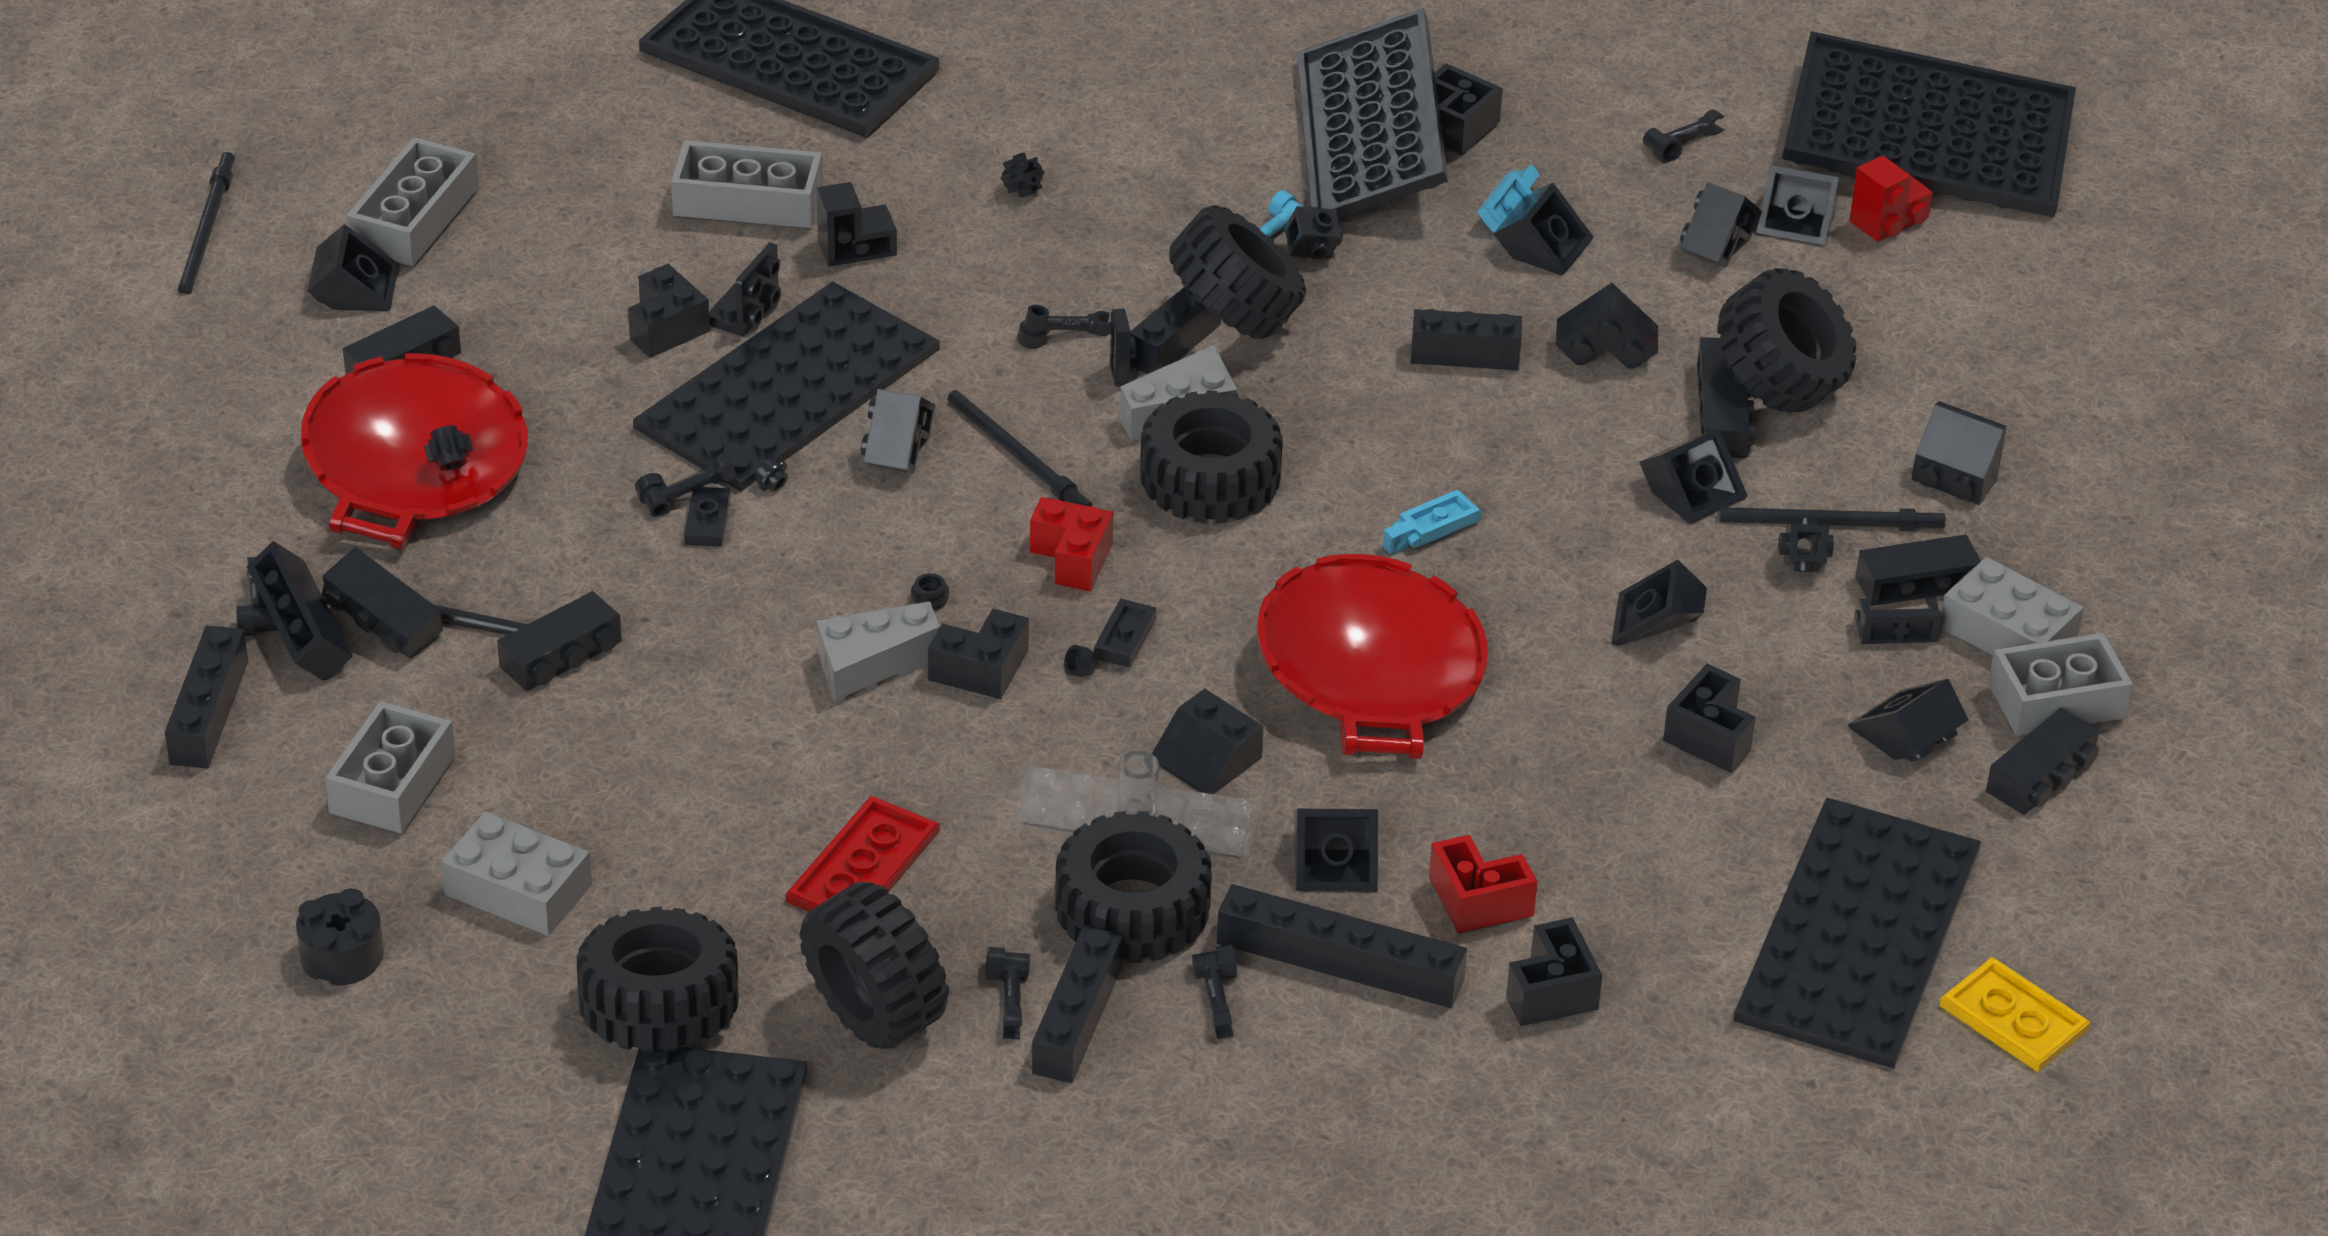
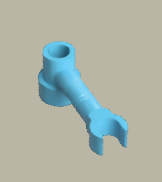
M1280 190L1274 195L1268 207V213L1274 218L1261 226L1260 231L1266 236L1272 237L1285 227L1297 206H1304L1296 202V197L1285 190Z

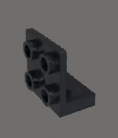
M769 242L738 276L732 287L709 311L710 326L744 337L752 327L760 325L763 315L770 307L774 308L777 306L781 298V288L778 281L780 259H778L777 244Z

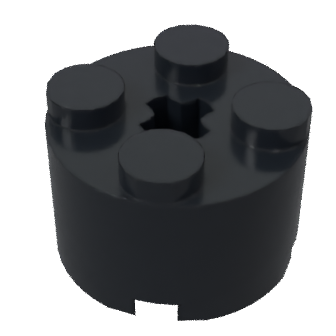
M349 888L341 893L328 894L315 900L305 901L300 905L296 921L302 968L311 978L317 981V978L327 980L332 985H348L366 979L375 971V967L380 960L382 961L384 956L380 914L376 906L364 898L360 890Z

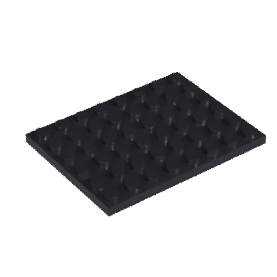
M1811 31L1782 159L1796 164H1808L1834 172L1840 171L1856 175L1857 167L1883 155L1933 193H1943L1961 197L1968 201H1980L1994 204L2001 208H2013L2055 217L2076 87Z

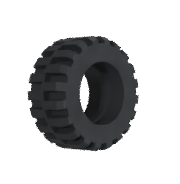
M1219 205L1203 208L1170 245V263L1173 265L1175 274L1181 278V282L1186 289H1189L1194 294V298L1199 303L1204 304L1210 313L1222 319L1223 323L1229 327H1234L1243 335L1249 334L1251 338L1262 339L1272 336L1302 304L1306 295V285L1304 284L1303 276L1298 273V268L1294 262L1289 260L1288 255L1283 249L1279 248L1268 235L1266 236L1260 231L1259 227L1248 222L1242 215L1233 213L1229 208H1221Z
M1785 268L1766 270L1731 295L1720 310L1717 333L1721 335L1718 343L1720 350L1724 351L1726 355L1724 360L1728 368H1732L1736 374L1734 378L1737 382L1747 387V393L1754 399L1760 398L1763 400L1762 404L1769 408H1777L1778 411L1799 413L1812 408L1848 382L1855 367L1857 355L1854 353L1857 347L1856 340L1851 336L1853 329L1850 321L1846 322L1843 316L1845 312L1840 304L1836 305L1833 301V295L1827 289L1823 290L1819 287V282L1812 277L1805 278L1804 273L1797 270L1789 271V269Z
M1207 390L1205 394H1198L1197 391L1190 392L1183 398L1176 396L1166 402V406L1161 404L1155 409L1143 425L1140 453L1141 484L1152 501L1156 500L1158 507L1164 511L1172 509L1173 515L1181 519L1190 516L1194 517V522L1205 523V519H1215V523H1226L1227 518L1234 517L1236 521L1246 518L1248 511L1255 514L1264 507L1265 502L1269 503L1276 495V490L1280 486L1283 448L1281 429L1264 407L1258 408L1256 402L1247 397L1243 400L1234 393L1227 392L1224 395L1217 394V391ZM1201 454H1217V455H1222V456H1226V457H1222V458H1205V457H1200V456H1196V455H1201Z
M1126 811L1115 812L1112 817L1106 818L1105 815L1096 817L1091 821V825L1088 826L1085 823L1073 832V836H1069L1061 846V852L1057 855L1055 876V910L1058 912L1057 919L1061 927L1065 931L1067 930V935L1075 943L1083 925L1123 934V958H1128L1129 963H1141V958L1149 957L1152 961L1160 960L1169 951L1174 955L1185 948V941L1191 944L1200 935L1201 930L1206 926L1209 919L1212 882L1210 856L1205 851L1204 844L1196 835L1191 836V831L1181 823L1173 824L1169 817L1163 815L1153 817L1150 816L1149 812L1138 811L1137 814H1127ZM1122 880H1142L1159 886V888L1146 892L1130 893L1113 889L1107 885Z
M871 882L853 883L806 914L799 933V938L802 940L800 947L802 954L806 957L807 961L805 964L808 972L812 974L815 980L814 984L817 990L823 994L827 1001V1006L838 1015L840 1022L845 1028H850L856 1038L860 1041L866 1040L867 1044L871 1047L891 1049L941 1018L948 1004L949 986L945 983L947 976L944 967L940 965L938 960L940 956L936 948L932 947L928 940L929 935L923 927L919 926L915 920V915L910 909H906L901 904V900L896 895L889 894L883 886L875 885Z
M651 907L649 911L640 912L639 909L628 911L627 915L622 917L615 915L609 918L604 926L601 924L596 926L579 947L577 955V982L580 1014L584 1018V1022L594 1033H598L608 1043L617 1042L620 1048L631 1050L632 1047L640 1048L642 1052L654 1053V1049H665V1052L677 1051L680 1046L687 1045L690 1048L699 1045L703 1038L709 1040L717 1035L721 1028L724 1029L738 1008V959L735 942L716 921L712 920L709 922L705 915L697 912L689 914L685 909L681 908L663 910L662 907Z

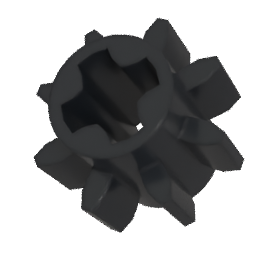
M1023 152L1014 155L1013 159L1003 162L1005 169L1000 179L1008 189L1007 192L1009 194L1018 191L1019 196L1023 198L1032 195V191L1042 189L1040 182L1045 171L1037 162V157L1027 160L1026 154Z
M455 425L440 427L430 433L431 439L428 440L429 444L424 445L428 463L435 462L442 471L454 470L467 463L466 457L470 456L469 452L473 451L469 433L462 434V431H459Z

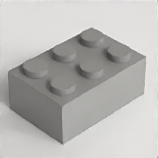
M1985 557L1944 595L1940 628L1993 655L1996 649L2078 637L2084 607Z
M2104 633L1994 650L1988 681L1991 691L2016 736L2029 734L2059 708L2065 709L2088 724L2126 719L2133 687L2132 681Z
M379 701L325 777L329 813L402 834L456 756L452 721Z
M487 811L480 816L441 861L444 895L547 936L554 931L592 885L589 851Z

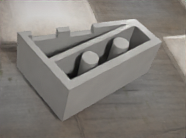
M1212 345L1122 385L1120 391V420L1130 440L1141 439L1146 419L1161 404L1166 406V402L1176 396L1183 398L1187 393L1195 391L1198 394H1205L1207 390L1217 391V394L1224 395L1227 392L1237 394V388L1215 345Z
M931 602L817 621V653L835 704L845 701L847 695L863 688L866 691L877 687V682L893 675L900 677L928 665V647L939 630V624Z

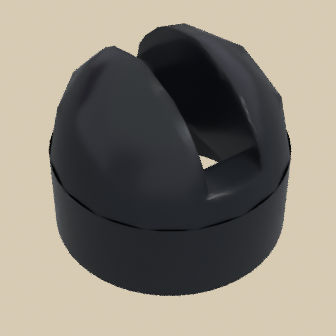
M1072 645L1067 650L1064 658L1066 673L1076 677L1091 675L1096 670L1098 663L1093 651L1080 645Z

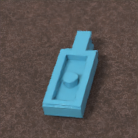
M1532 164L1522 171L1516 172V170H1512L1506 174L1478 209L1477 213L1493 233L1522 198L1532 193L1530 187L1540 175Z
M1459 490L1452 491L1400 513L1399 520L1393 523L1391 527L1384 529L1382 547L1390 555L1407 549L1409 546L1417 548L1419 545H1425L1480 521L1481 510Z

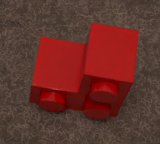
M1882 155L1857 167L1849 221L1877 242L1889 236L1894 237L1902 230L1914 224H1922L1929 218L1933 192Z
M1041 497L1030 519V553L1055 558V584L1091 592L1113 545L1114 512Z
M1470 835L1432 843L1429 879L1457 933L1534 916L1538 881L1523 854L1484 862Z

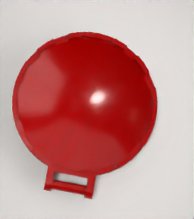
M407 353L405 354V359L384 361L381 356L353 365V371L340 378L332 377L315 393L309 402L301 424L302 451L311 472L327 490L340 498L332 513L329 531L342 534L344 531L391 543V548L404 550L419 519L440 518L462 513L495 497L516 477L526 457L528 427L525 424L522 416L523 410L517 399L509 390L505 392L495 384L494 377L480 368L453 358L431 354ZM455 425L459 431H462V434L469 433L473 451L469 452L470 456L466 457L467 463L464 466L454 470L442 471L435 462L428 463L424 445L429 444L428 440L431 439L430 433L433 430ZM358 509L399 521L394 529L351 516L354 510Z
M1339 554L1317 558L1316 564L1303 569L1296 566L1280 577L1267 596L1265 595L1259 609L1257 640L1267 667L1283 687L1296 698L1317 711L1338 719L1342 755H1355L1356 752L1408 754L1409 759H1422L1424 749L1422 724L1441 719L1464 705L1478 689L1487 666V639L1475 611L1472 608L1467 609L1457 599L1458 592L1437 576L1433 575L1429 579L1412 571V564L1393 558L1369 554ZM1356 726L1405 729L1406 739L1357 736Z

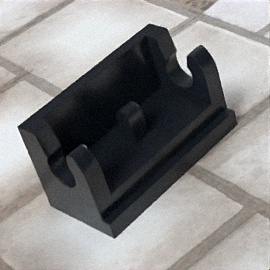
M1926 597L1928 608L1870 610L1866 598L1858 599L1860 610H1855V620L1861 644L1938 642L1942 614L1939 611L1936 598Z

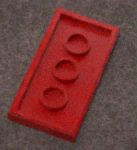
M871 795L786 892V902L809 912L853 883L871 882L875 885H881L889 893L938 835L940 823Z

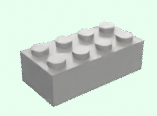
M413 137L346 215L347 226L395 262L413 267L479 188L476 154Z
M684 140L671 180L673 216L812 228L817 210L816 187L823 186L822 153Z

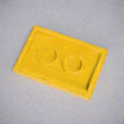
M1994 957L1988 959L1940 998L1939 1004L1940 1007L2036 1072L2042 1070L2088 1032L2091 1024L2089 1020Z

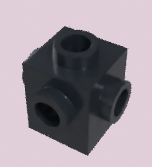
M1297 206L1284 227L1290 256L1311 257L1314 259L1330 258L1335 248L1341 244L1343 238V228L1338 223L1336 210Z
M1796 518L1795 524L1787 525L1785 533L1780 532L1778 539V555H1784V564H1794L1793 571L1816 572V565L1823 566L1826 564L1827 557L1832 558L1834 549V536L1828 535L1829 525H1818V519ZM1805 539L1810 543L1808 553H1801L1798 550L1797 543L1799 540Z

